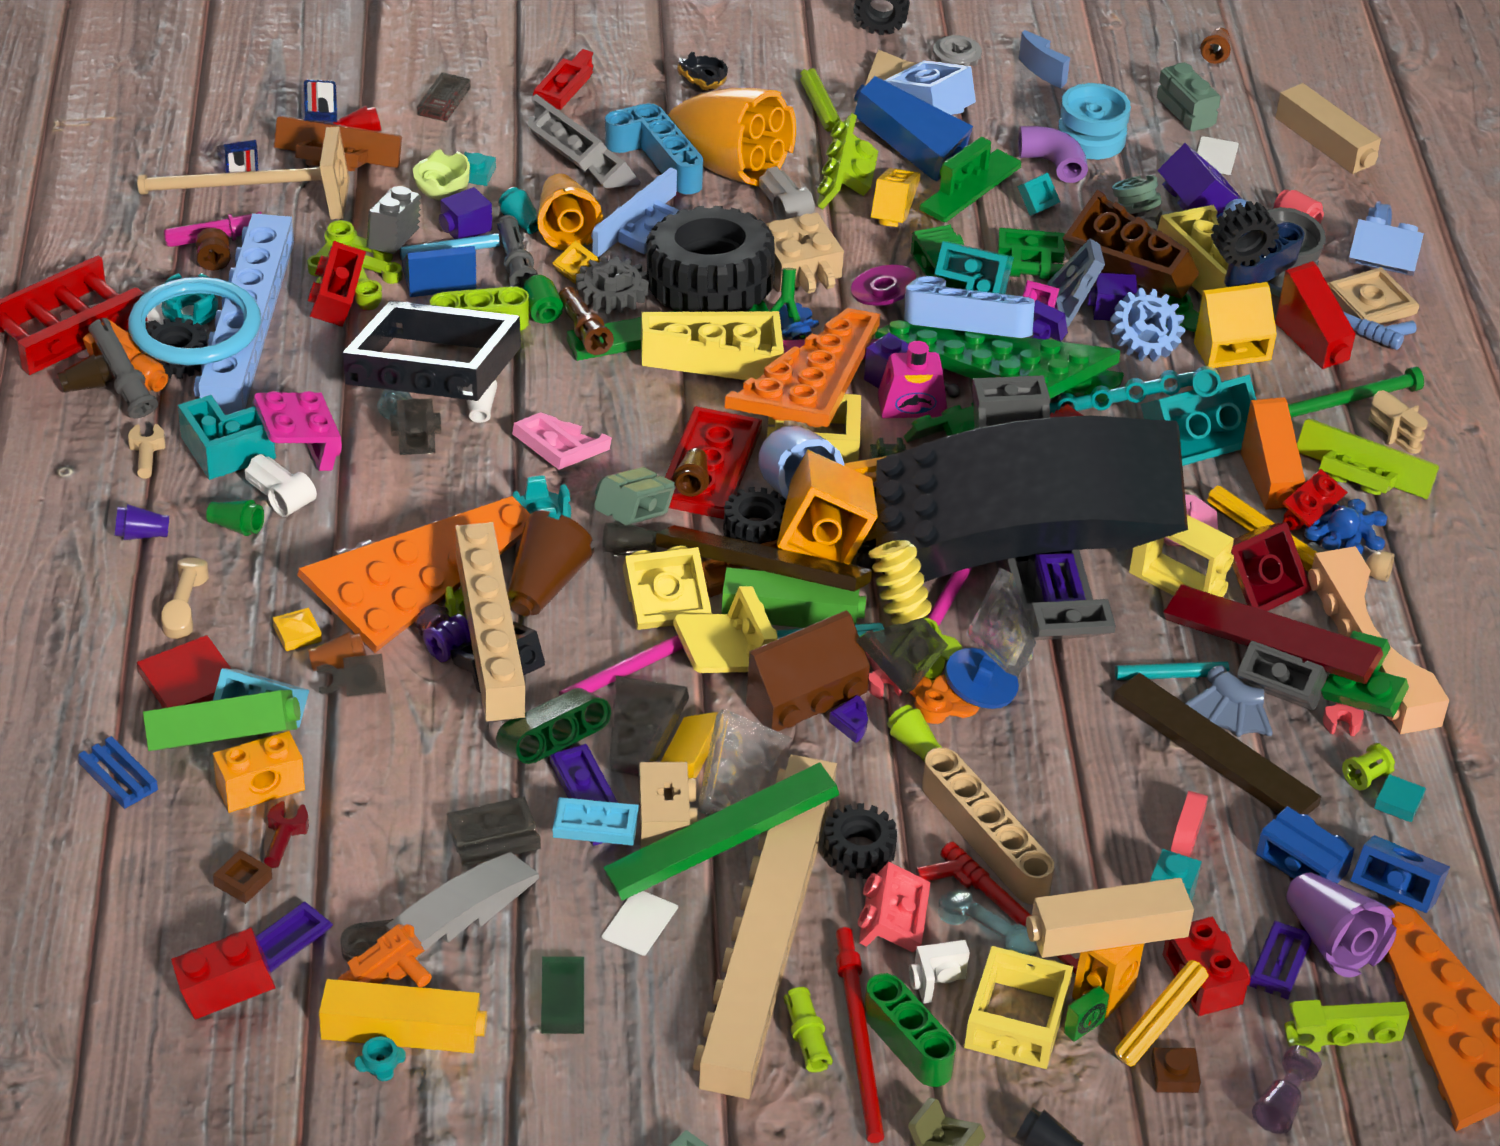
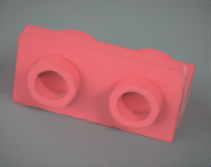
M888 862L877 874L872 873L863 888V895L866 896L865 906L858 918V926L861 927L859 944L867 947L877 936H880L904 949L914 952L917 946L922 944L931 882L891 862Z

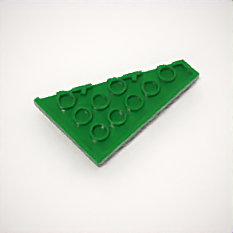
M902 320L892 321L889 325L878 329L875 333V339H880L890 332L908 344L913 341L925 342L929 346V352L939 354L942 368L971 379L1044 375L1050 399L1118 364L1120 360V350L1115 348L1059 342L1053 339L1016 338L909 324Z

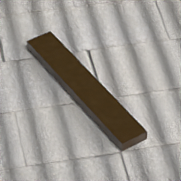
M673 525L656 533V545L661 548L670 549L675 546L698 547L700 557L853 592L869 584L872 578V569Z
M1141 673L1135 675L1115 691V702L1278 814L1288 806L1299 814L1308 815L1319 806L1321 795Z

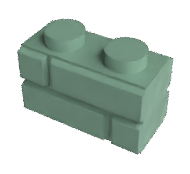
M1185 62L1177 63L1161 70L1159 79L1161 85L1158 86L1157 98L1190 131L1194 132L1216 124L1217 109L1220 105L1221 96L1210 86L1209 82L1202 79L1193 70L1192 66Z
M645 467L605 476L599 481L595 490L597 496L594 503L595 510L607 516L613 515L614 520L624 525L662 516L668 512L675 490V483L663 476L657 477V473Z

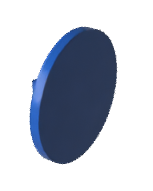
M977 648L958 650L950 656L945 666V677L951 689L960 698L972 705L987 709L1002 708L1010 704L1018 692V679L1013 669L1002 658L986 650Z

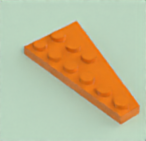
M513 496L301 567L298 570L297 576L355 634L360 633L363 642L376 653L444 600L448 586L453 587V591L461 586L456 561L457 525L493 522L499 554L501 555L521 539L525 522L530 513Z
M1398 902L1388 906L1395 915V918L1392 917V924L1397 930L1395 940L1384 959L1392 967L1396 977L1394 984L1399 995H1403L1410 1014L1409 1020L1428 1065L1433 1067L1439 1081L1437 1088L1442 1100H1446L1452 1113L1451 1122L1456 1132L1500 1111V1005L1414 908Z

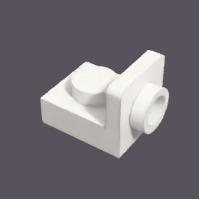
M966 940L917 946L915 963L909 965V979L912 989L919 990L923 1004L932 1002L934 983H951L956 980L966 979L970 954Z

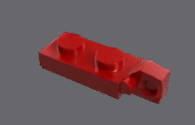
M582 49L572 61L563 58L534 89L533 96L537 94L556 109L561 110L591 77L594 67L592 64L593 52Z

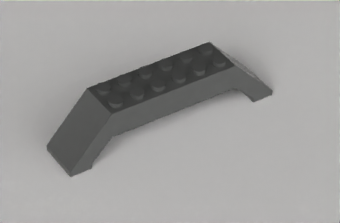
M1044 375L973 378L974 429L1016 421L1050 418V396ZM1079 550L1041 554L1073 553L1086 600L1044 602L1035 567L1036 555L1039 554L996 561L1016 641L1088 638L1115 633L1116 625L1109 600H1093ZM1049 563L1047 564V567L1050 574L1056 599H1059ZM1059 563L1068 598H1073L1065 564Z

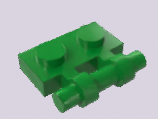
M999 228L998 253L1014 257L1010 277H1020V274L1038 275L1039 279L1046 280L1053 277L1064 266V264L1053 263H1063L1065 244L1062 238L1065 233Z

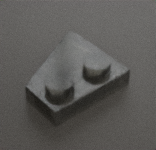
M924 618L911 620L904 625L900 623L891 625L884 630L876 632L870 630L856 639L857 643L904 694L915 689L948 647V644Z

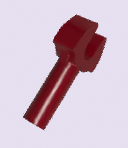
M284 801L279 802L269 810L267 815L268 828L275 830V834L264 858V863L271 868L279 867L291 836L307 834L309 819L304 804L300 805L297 815L290 819L285 818Z

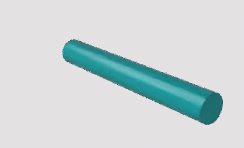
M1228 661L1116 665L1115 679L1130 680L1138 673H1141L1148 679L1207 677L1208 672L1215 666H1223L1227 671H1230Z

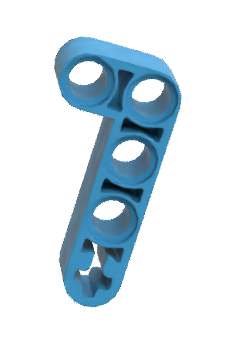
M650 103L640 104L609 112L605 116V146L608 150L615 153H624L642 149L662 174L670 167L677 170L676 191L682 194H695L702 190L703 157L660 106Z

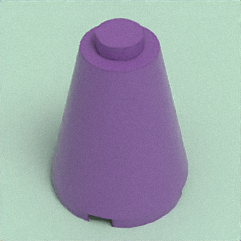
M1314 873L1302 874L1294 878L1290 883L1286 896L1287 903L1330 968L1343 977L1358 976L1362 974L1358 970L1359 968L1368 963L1374 967L1388 953L1395 940L1397 928L1392 924V917L1395 918V915L1387 906Z

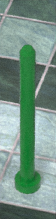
M1417 366L1407 368L1405 374L1288 404L1290 416L1293 418L1374 397L1378 391L1382 390L1388 393L1409 388L1412 392L1418 391L1424 387V376Z

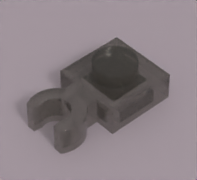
M382 654L343 658L344 669L337 670V668L328 664L317 667L318 674L330 673L333 675V683L330 686L319 687L320 694L332 695L340 687H346L348 698L387 694Z

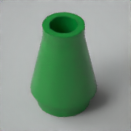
M254 500L211 502L207 508L206 518L209 523L220 525L244 536H249L252 533H259L262 529L264 509L261 505L256 504Z

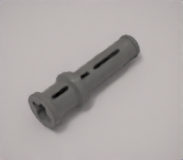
M505 215L498 220L500 223H497L506 253L504 266L507 273L510 274V287L523 288L526 280L531 276L538 275V273L533 268V256L525 250L517 219L512 215Z
M103 318L104 326L100 319L94 321L88 327V331L94 338L116 379L114 388L118 394L123 395L128 405L127 412L129 416L137 419L149 415L158 407L159 402L155 396L150 395L145 386L146 378L144 374L134 369L110 321L107 318Z

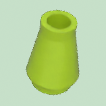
M905 705L896 710L889 718L887 726L891 729L890 735L917 754L924 762L929 751L935 748H942L934 737L920 709H914L911 705Z

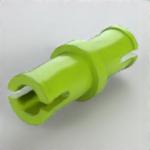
M806 987L793 988L788 991L789 995L785 994L783 997L793 1024L790 1030L792 1037L800 1045L806 1069L814 1073L824 1071L828 1068V1065L833 1063L823 1036L825 1032L824 1022L816 1015L809 989Z

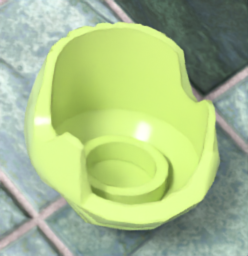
M441 149L435 150L428 158L414 166L415 184L427 197L440 201L467 188L470 176V163L467 157L460 152L454 155H446Z

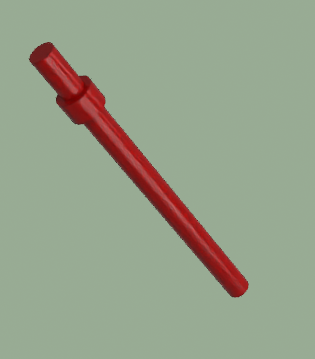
M842 927L836 931L839 951L836 957L837 972L839 977L843 978L867 1140L870 1143H879L884 1140V1131L859 977L863 971L861 957L855 951L852 929Z

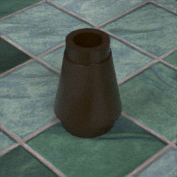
M93 353L64 371L57 373L64 393L106 387L105 383L113 381L107 362L102 354L95 356Z

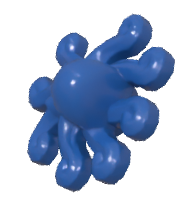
M1352 499L1348 501L1347 507L1335 504L1312 526L1305 528L1304 536L1312 541L1323 539L1322 547L1327 550L1356 546L1362 555L1364 549L1361 544L1362 538L1365 540V545L1371 550L1378 551L1385 547V540L1382 537L1376 536L1371 526L1373 524L1385 526L1388 517L1382 511H1372L1367 515H1363L1366 503L1360 499Z

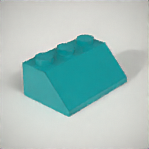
M1249 374L1222 381L1219 391L1210 397L1200 396L1193 389L1140 405L1144 419L1177 421L1180 431L1182 466L1241 450L1251 400H1256Z

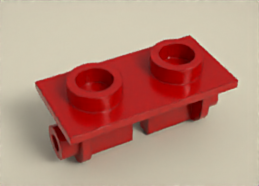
M1320 469L1282 503L1288 509L1284 514L1283 522H1287L1290 530H1299L1304 524L1310 527L1348 492Z

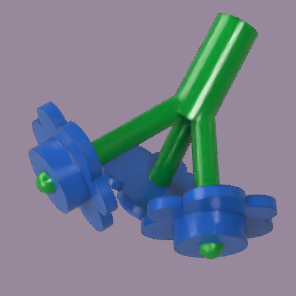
M783 268L781 296L770 311H779L783 336L785 335L786 338L792 337L793 340L805 339V337L812 334L811 329L817 327L819 321L810 319L812 317L811 309L802 308L800 303H795L796 269Z

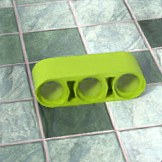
M511 286L441 292L433 295L430 299V305L518 315L520 316V331L526 329L529 325V294L520 287Z

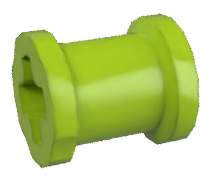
M1373 743L1366 749V753L1359 757L1347 758L1343 762L1342 770L1349 785L1361 791L1367 789L1371 785L1372 780L1377 777H1385L1392 774L1395 770V760L1387 747L1380 743ZM1382 759V762L1380 764L1376 762L1377 760ZM1359 769L1361 773L1356 774V770Z

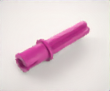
M228 214L227 219L165 229V243L168 247L196 243L197 235L207 228L221 229L234 241L236 237L242 236L243 227L249 226L252 214L236 217Z

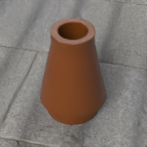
M1219 27L1214 29L1201 43V54L1209 63L1224 62L1230 55V35L1225 28Z
M349 631L316 648L308 649L314 672L331 669H359V664L367 663V656L360 633L351 635Z

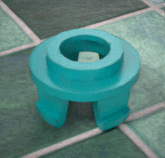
M177 273L169 277L165 281V283L168 281L181 279L182 276L179 273ZM202 273L198 275V277H208ZM197 293L168 299L162 302L161 308L164 318H169L170 322H175V318H182L183 323L187 319L193 320V325L198 322L202 326L215 318L216 312L219 310V303L216 295ZM194 305L193 315H183L181 313L183 307Z
M544 475L528 477L524 495L520 496L518 491H514L512 494L530 514L535 511L545 510L550 511L547 517L559 520L562 514L571 518V506L569 504L571 498L568 487L565 484L561 485L559 494L549 492Z

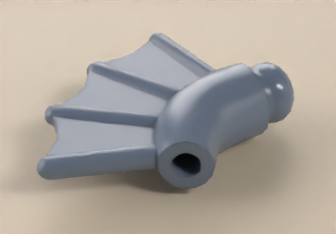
M1215 666L1208 672L1207 678L1212 683V686L1185 703L1219 727L1232 731L1237 737L1247 733H1259L1267 736H1272L1273 734L1263 706L1264 689L1245 685L1223 666Z

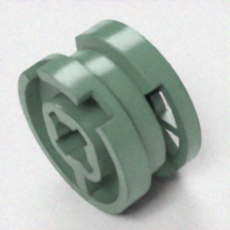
M1147 175V180L1141 178V176H1136L1115 183L1112 186L1114 196L1118 197L1117 203L1125 207L1126 211L1130 214L1144 212L1159 206L1162 200L1160 193L1156 192L1158 181L1155 175Z

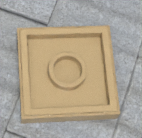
M1382 267L1327 283L1342 310L1362 320L1367 319L1382 325L1418 313L1419 304Z

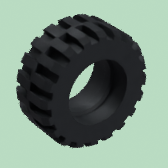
M698 206L692 210L682 209L677 211L675 215L669 214L661 222L658 221L647 237V280H649V289L661 304L666 307L671 306L674 311L737 312L742 310L745 312L752 309L754 304H760L774 286V236L761 219L757 220L755 215L749 212L744 214L741 213L740 209L732 207L731 209H723V206H713V208Z

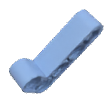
M922 276L913 280L905 288L904 321L920 326L1024 338L1033 335L1035 300L1024 296L946 287V280L941 277Z

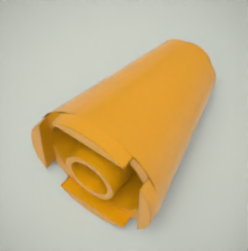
M559 173L550 176L543 185L537 213V226L540 234L550 246L563 251L575 240L581 245L592 243V231L596 224L603 221L602 209L598 200L568 175Z

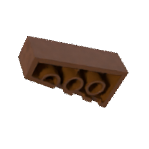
M1096 190L1062 238L1070 257L1089 239H1092L1101 246L1105 263L1101 271L1102 273L1136 275L1138 285L1149 289H1156L1158 292L1179 299L1184 297L1199 275L1188 248L1162 231L1154 230L1139 216L1137 218L1126 211L1125 207L1117 202H1111L1099 190Z

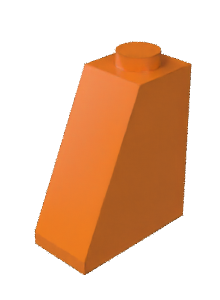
M1285 397L1251 400L1240 453L1265 510L1286 508L1282 503L1305 483L1292 420Z

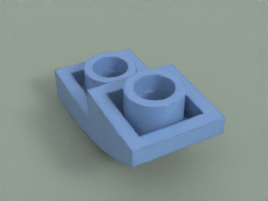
M1024 30L1021 34L1019 59L1035 75L1061 89L1067 84L1070 57L1050 49V40Z

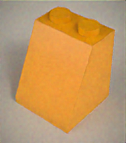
M807 449L790 481L777 547L787 551L850 564L878 517L872 478Z

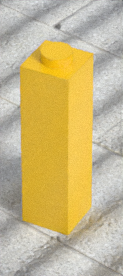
M326 979L319 1010L321 1040L366 1043L371 1038L383 1036L393 1040L398 1047L474 1053L477 1036L485 1037L487 1027V1011L480 1010V993Z

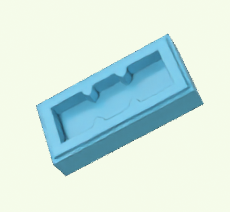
M559 797L552 829L553 838L633 846L639 816V805Z

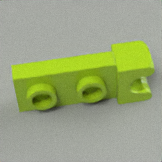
M1320 1000L1294 1001L1289 1004L1294 1021L1286 1022L1284 1029L1289 1048L1293 1053L1320 1052L1321 1047L1324 1045L1347 1046L1376 1042L1387 1044L1394 1041H1402L1410 1014L1405 1001L1321 1006Z

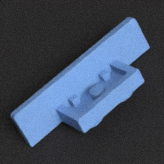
M670 167L663 174L657 176L648 186L638 191L629 201L618 207L610 216L596 224L591 235L594 255L597 257L601 256L617 242L642 254L647 253L646 240L652 228L658 221L661 222L665 216L669 214L675 215L679 211L666 204L676 196V169Z

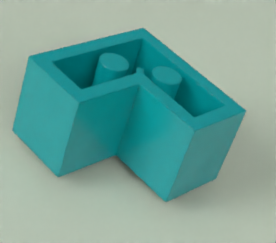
M942 241L935 275L967 282L966 290L1005 294L1014 257L950 241Z
M212 395L178 405L181 438L209 480L247 468L251 459L259 454L265 457L269 456L272 459L276 458L275 443L268 439L255 406L225 415Z

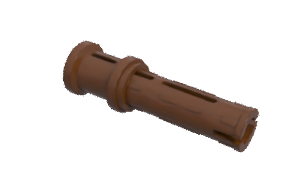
M565 287L560 290L558 294L565 311L574 323L575 335L583 341V346L587 352L592 355H601L610 350L614 338L612 332L605 327L603 319L598 314L589 310L578 291L574 290L573 287ZM599 337H602L604 343L600 341Z

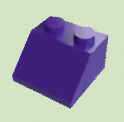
M1186 143L1158 169V172L1165 179L1162 185L1171 195L1181 198L1177 203L1183 210L1214 205L1218 211L1217 217L1220 213L1224 212L1226 205L1230 201L1242 199L1222 174Z

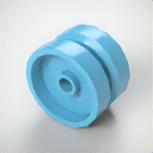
M1086 83L1076 85L1068 89L1062 96L1061 118L1059 119L1058 130L1069 134L1079 142L1086 155V159L1100 160L1111 158L1119 154L1125 147L1127 124L1129 123L1131 110L1130 100L1123 92L1105 84Z

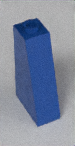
M876 76L866 86L862 84L855 94L854 101L857 102L854 114L857 116V119L936 182L941 178L940 168L942 164L968 145L973 128L972 125Z

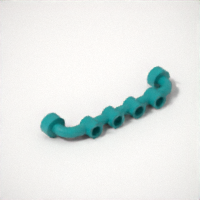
M1209 366L1200 367L1196 371L1178 374L1173 370H1167L1160 375L1159 379L1144 382L1139 378H1132L1127 381L1125 387L1110 390L1108 387L1101 385L1095 387L1091 394L1080 397L1065 393L1059 396L1057 402L1050 403L1049 409L1050 414L1055 413L1056 410L1061 408L1063 402L1070 401L1074 405L1073 408L1077 411L1090 408L1106 410L1112 403L1126 400L1139 403L1147 395L1161 392L1167 395H1174L1179 392L1180 388L1193 386L1195 392L1200 396L1210 397L1219 391L1221 379L1217 370ZM1168 378H1174L1177 381L1172 387L1165 386L1164 382ZM1133 386H1140L1142 388L1141 393L1137 395L1131 394L1129 390ZM1103 393L1108 396V399L1105 402H1098L1095 400V397Z

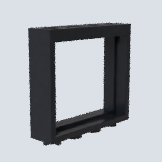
M390 300L344 350L345 384L478 401L521 348L520 316ZM396 323H402V328H398ZM393 338L481 348L470 363L381 352ZM472 384V392L463 391V387H468Z

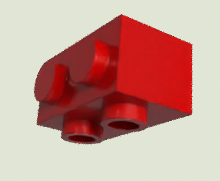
M333 241L328 256H320L315 275L321 276L319 283L313 282L307 300L313 303L310 317L343 327L353 302L366 251Z
M1213 916L1192 921L1188 937L1165 940L1162 955L1175 977L1190 960L1198 962L1207 970L1208 978L1189 1000L1197 1016L1243 1005L1247 986L1250 985L1249 970L1244 962L1239 961L1232 949L1228 934L1225 931H1221Z
M252 927L230 934L226 938L203 947L192 949L185 954L171 959L180 991L195 1020L276 988L266 957Z

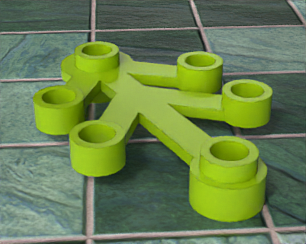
M339 220L330 223L324 234L326 244L316 255L309 257L307 260L309 274L318 276L315 275L320 256H328L333 241L373 253V257L365 255L355 291V301L364 310H373L379 306V303L382 301V286L375 280H369L363 268L381 273L382 280L389 284L398 283L402 280L401 265L396 262H390L393 259V254L369 249L367 247V239L358 236L354 226L348 221ZM321 276L317 278L316 283H319Z

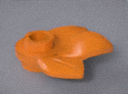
M915 674L910 677L907 690L915 697L914 705L917 709H920L928 723H943L949 715L967 718L979 711L980 707L966 702L951 689L945 675H940L935 680H930L921 674Z

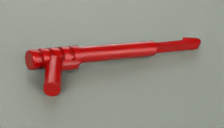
M949 842L942 848L940 855L945 862L916 868L917 876L927 881L954 876L966 888L972 885L975 889H980L1027 933L1026 919L1032 915L990 878V874L955 842ZM1071 954L1057 956L1065 965L1073 966V972L1076 974L1079 958L1075 959Z

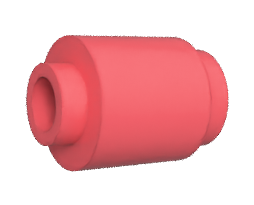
M1283 190L1274 203V208H1292L1309 214L1319 223L1323 220L1322 203L1297 190Z

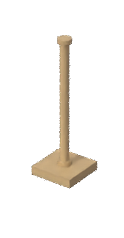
M338 126L326 127L320 167L147 178L145 174L138 175L137 185L139 194L142 195L154 190L321 180L324 185L330 219L332 220L344 219L350 177Z

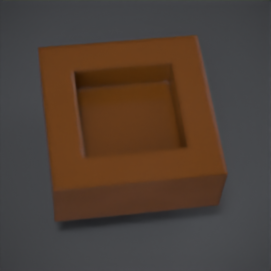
M241 850L234 854L213 874L215 887L245 904L272 880L271 867Z
M1153 1048L1151 1062L1156 1092H1199L1201 1080L1196 1048Z

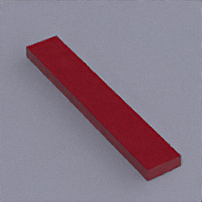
M1182 584L1163 612L1168 621L1245 646H1249L1251 641H1255L1303 659L1304 663L1310 661L1321 665L1325 672L1363 684L1368 682L1383 656L1382 649L1379 646Z

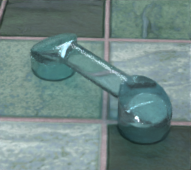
M965 889L952 890L945 893L939 899L938 915L944 922L959 925L966 922L970 917L1005 939L1004 949L1037 957L1036 941H1030L1026 926L1008 923L972 900V893Z

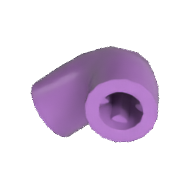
M1020 126L1018 136L1020 158H1044L1052 161L1056 166L1059 179L1067 183L1078 182L1087 175L1086 155L1079 142L1069 134L1049 127Z

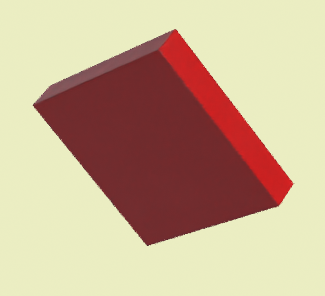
M208 635L137 662L138 673L163 708L213 701L221 669H231Z

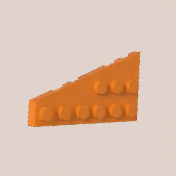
M846 308L825 324L824 331L820 334L812 333L806 337L805 344L802 347H792L767 365L762 376L757 379L749 378L745 381L740 392L731 391L725 396V408L769 416L779 421L791 420L802 422L811 427H829L866 353V349L879 327L880 314Z

